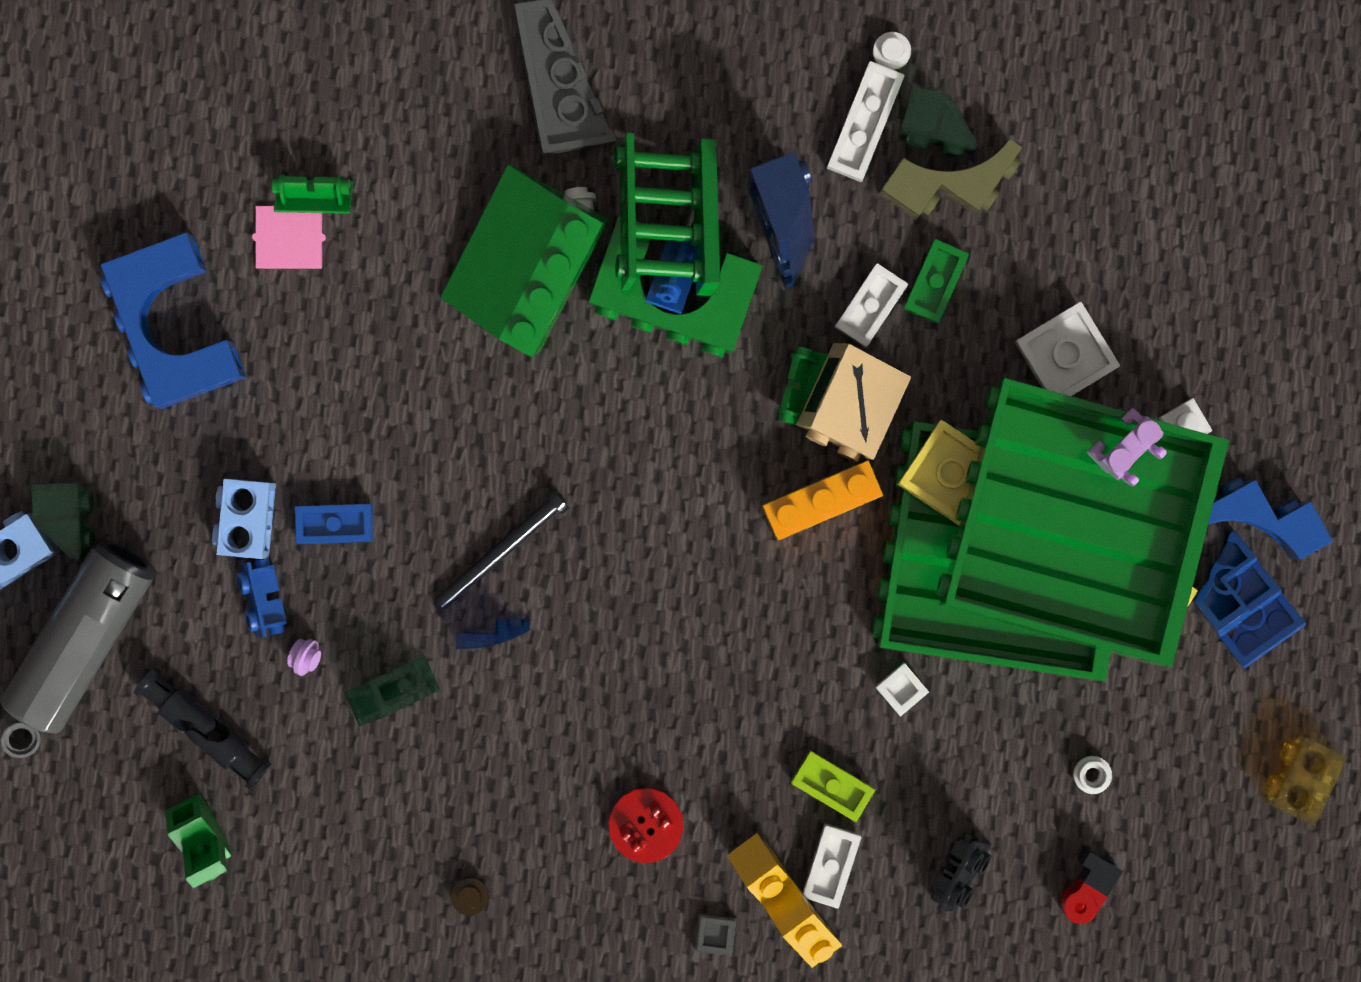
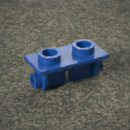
M667 240L660 260L691 262L692 259H695V246H691L689 242L685 241L671 242ZM654 276L645 302L681 314L692 281L686 277Z
M269 558L254 561L255 569H252L251 562L241 564V572L236 574L240 594H246L249 609L245 610V621L249 632L254 631L256 638L267 637L265 630L269 628L270 635L285 632L284 624H287L282 599L267 601L266 596L267 593L280 591L275 566L270 565Z

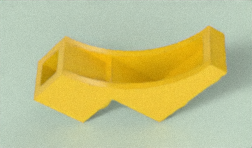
M758 833L727 855L745 886L762 903L783 938L812 968L818 963L829 959L833 952L842 946L836 935L815 911L775 853Z

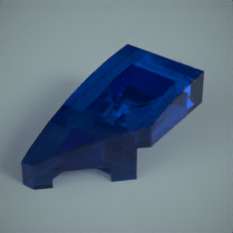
M497 618L495 633L460 631L456 634V649L488 647L514 639L530 630V619Z

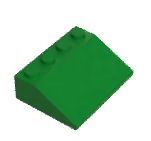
M508 164L440 298L499 340L533 358L541 351L610 219Z

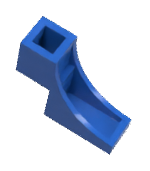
M1241 477L1233 479L1222 485L1220 488L1223 493L1215 497L1209 524L1222 521H1238L1252 525L1271 536L1283 548L1289 559L1301 560L1333 542L1312 502L1300 501L1298 503L1296 498L1291 499L1276 507L1277 515H1275L1256 480H1245L1243 482Z

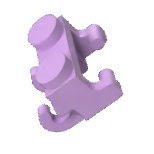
M1131 408L1121 420L1127 426L1132 422L1136 426L1107 455L1101 453L1106 447L1100 441L1087 451V454L1107 474H1111L1116 480L1121 478L1128 485L1134 487L1139 482V479L1134 474L1131 475L1127 472L1132 464L1146 450L1160 460L1167 452L1163 447L1159 448L1154 444L1163 437L1164 432L1160 426L1148 416L1143 417L1134 408Z

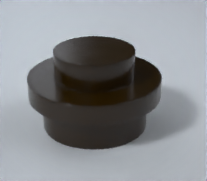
M466 877L459 880L451 892V902L454 908L459 913L467 916L477 915L482 912L489 901L487 886L480 879L474 877Z

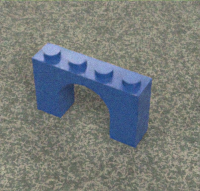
M186 232L101 264L104 275L100 276L102 287L109 298L113 296L117 311L113 313L119 330L127 334L131 345L127 347V353L134 368L139 367L144 382L140 383V387L148 404L152 403L154 408L164 409L247 378L235 344L232 341L225 340L186 355H170L155 343L150 334L148 314L156 296L171 285L207 272L194 236Z

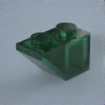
M916 86L911 88L898 136L906 138L905 144L926 149L928 144L942 147L941 153L955 158H963L964 153L971 155L976 148L977 141L951 96Z
M87 483L32 485L33 523L71 559H85L96 541L94 529L89 528L88 514L94 510V495L91 490H88Z

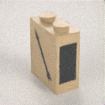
M833 343L796 426L808 431L805 437L815 443L827 446L828 442L839 447L837 453L849 460L858 462L860 457L874 460L911 376L851 344Z

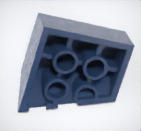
M795 152L751 168L746 184L786 290L794 287L815 239L808 188L812 178L805 160L798 161Z

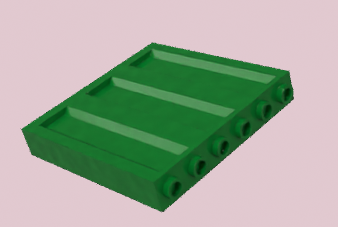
M1003 378L997 383L996 387H990L986 397L985 408L990 409L987 423H981L977 432L975 445L980 446L977 461L971 460L967 470L965 482L970 484L967 499L962 497L957 508L956 520L961 521L957 536L952 535L947 546L946 558H950L951 561L947 574L941 573L937 584L936 595L941 596L939 605L1151 664L1173 667L1229 440L1151 419L1164 432L1163 437L1154 444L1159 448L1163 447L1167 454L1160 460L1146 450L1132 464L1131 468L1127 470L1129 474H1134L1139 479V482L1134 487H1131L1121 478L1116 480L1111 474H1107L1087 454V451L1100 441L1106 447L1101 453L1107 455L1136 426L1133 422L1128 426L1122 422L1121 419L1126 415V411Z
M914 421L910 423L909 429L903 428L900 451L906 452L904 467L897 466L894 488L900 489L898 504H891L888 522L889 526H895L892 541L886 540L883 553V563L889 564L887 579L880 578L877 600L883 601L881 616H874L871 636L872 638H878L877 646L892 650L1106 682L1111 652L939 605L941 596L936 595L937 584L941 573L947 574L951 559L946 558V550L950 537L952 535L957 536L959 525L897 485L936 425ZM955 428L975 442L978 431Z

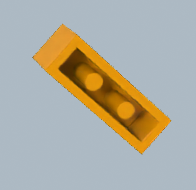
M864 461L761 506L775 539L779 541L883 496V493L869 461Z

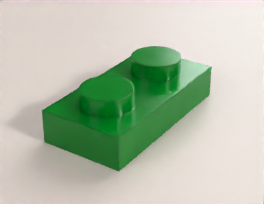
M934 239L903 310L938 324L969 253Z

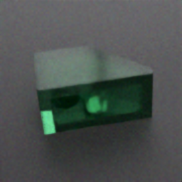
M423 656L345 691L344 694L358 725L362 726L388 716L440 689L426 657Z

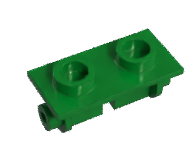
M280 174L279 178L272 179V192L276 193L274 212L350 214L353 181L343 179L342 175H337V177H314V180H307L306 177H290Z
M797 346L795 353H791L790 357L793 359L788 375V383L785 387L781 407L777 409V412L780 413L779 422L797 424L828 354L813 352L811 349Z

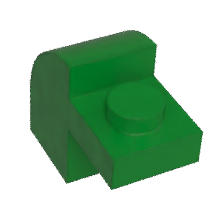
M198 793L165 810L167 835L183 854L185 879L192 888L214 880L220 874L226 872V859L232 856L231 849L212 810Z

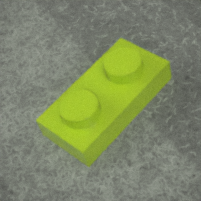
M812 750L808 751L791 780V784L855 822H857L875 792L874 787Z

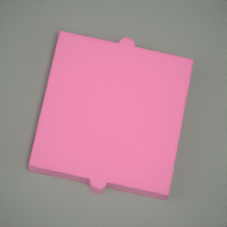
M256 206V233L252 235V239L256 241L257 269H322V241L326 240V236L322 233V213L274 212V206Z

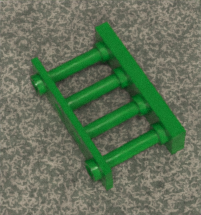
M626 133L621 145L615 147L613 155L614 169L619 170L621 254L616 256L615 275L616 277H621V291H629L637 275L690 278L692 282H696V295L711 296L720 284L716 139L701 138L694 152H690L689 155L636 152L634 151V133ZM635 167L688 171L689 175H693V187L690 188V191L635 187ZM635 202L688 206L689 210H694V223H691V226L636 223ZM636 238L689 242L691 246H695V259H692L691 262L636 259Z

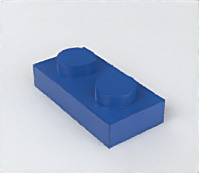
M373 504L295 506L296 544L373 542Z

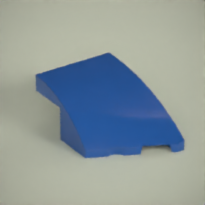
M1235 530L1230 533L1220 557L1210 571L1207 582L1195 600V604L1241 667L1246 669L1306 626V622L1285 598L1281 589L1258 562L1255 554ZM1235 628L1233 638L1231 640L1226 633Z

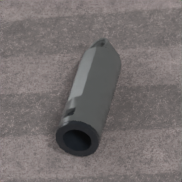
M103 538L96 539L1 697L0 703L8 713L0 721V740L3 750L9 756L26 758L34 754L39 748L41 742L40 732L54 734L62 731L156 576L157 570L148 561L117 543ZM23 728L29 731L27 736L22 739L10 737V734L16 729Z

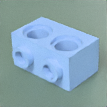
M236 479L223 480V486H218L216 493V508L221 509L220 522L214 525L212 533V544L217 546L216 555L255 559L269 558L276 483ZM243 489L250 491L253 496V503L247 510L241 509L237 504V495ZM240 526L249 533V542L244 548L238 547L233 540L234 531Z

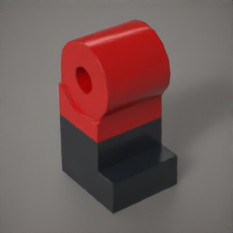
M1084 846L1077 858L1084 868L1074 885L1066 888L1060 897V907L1063 913L1071 922L1076 924H1086L1096 916L1123 872L1116 864Z

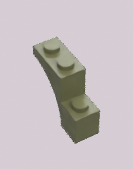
M1009 139L1001 150L989 160L969 169L952 172L926 169L904 158L879 195L915 220L922 212L929 216L941 198L936 194L937 190L972 214H976L981 207L987 211L1000 193L995 187L1002 176L1009 180L1020 165L1021 160L1016 158L1022 147Z

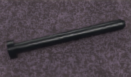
M552 488L546 494L548 500L435 598L434 605L440 611L448 608L556 512L559 511L561 514H564L569 510L570 507L563 498Z

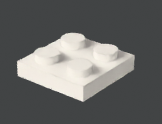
M1082 302L1075 304L1014 341L1041 387L1068 396L1074 395L1120 367V364Z

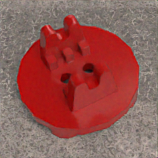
M653 787L637 788L622 795L613 806L609 818L610 838L616 849L627 859L639 863L658 862L669 856L679 845L684 830L682 813L676 801L664 791ZM640 816L645 818V821L642 823L638 821ZM649 828H653L654 833L649 834L647 830Z

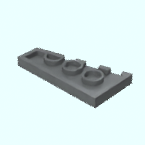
M537 0L514 4V17L541 156L615 144L617 140L612 129H609L597 97L594 96L586 79L587 75L571 46L572 42L553 1Z

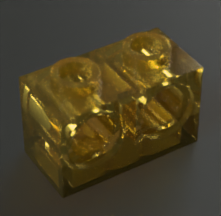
M1295 734L1293 740H1287L1281 750L1280 759L1283 762L1277 774H1271L1265 784L1264 794L1267 796L1264 802L1315 826L1347 757L1306 737ZM1314 751L1316 763L1312 768L1305 770L1303 758L1307 753ZM1293 786H1298L1300 789L1299 799L1292 804H1288L1287 792Z

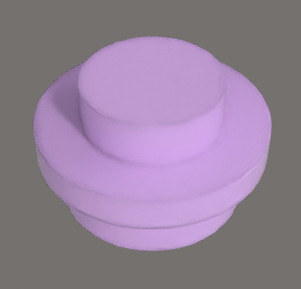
M299 639L295 642L287 660L288 666L294 669V673L303 676L308 671L312 672L315 670L321 658L318 642L313 639H308L307 641Z

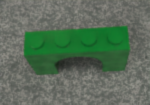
M618 216L589 300V304L596 307L594 314L616 321L618 315L632 319L631 327L648 333H652L653 327L668 332L666 336L668 340L686 346L689 340L703 344L701 351L723 358L725 352L732 354L763 265L727 253L720 271V284L701 308L682 315L663 312L651 303L645 302L646 296L641 286V275H637L629 291H621V277H616L615 275L616 256L621 254L620 216ZM636 238V259H646L653 239Z

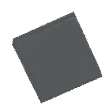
M699 912L695 952L732 956L737 918L734 916Z

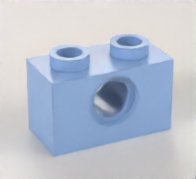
M20 511L2 522L5 528L0 530V590L61 552L38 513L24 514L23 511ZM8 540H12L17 546V554L12 560L4 552V546Z

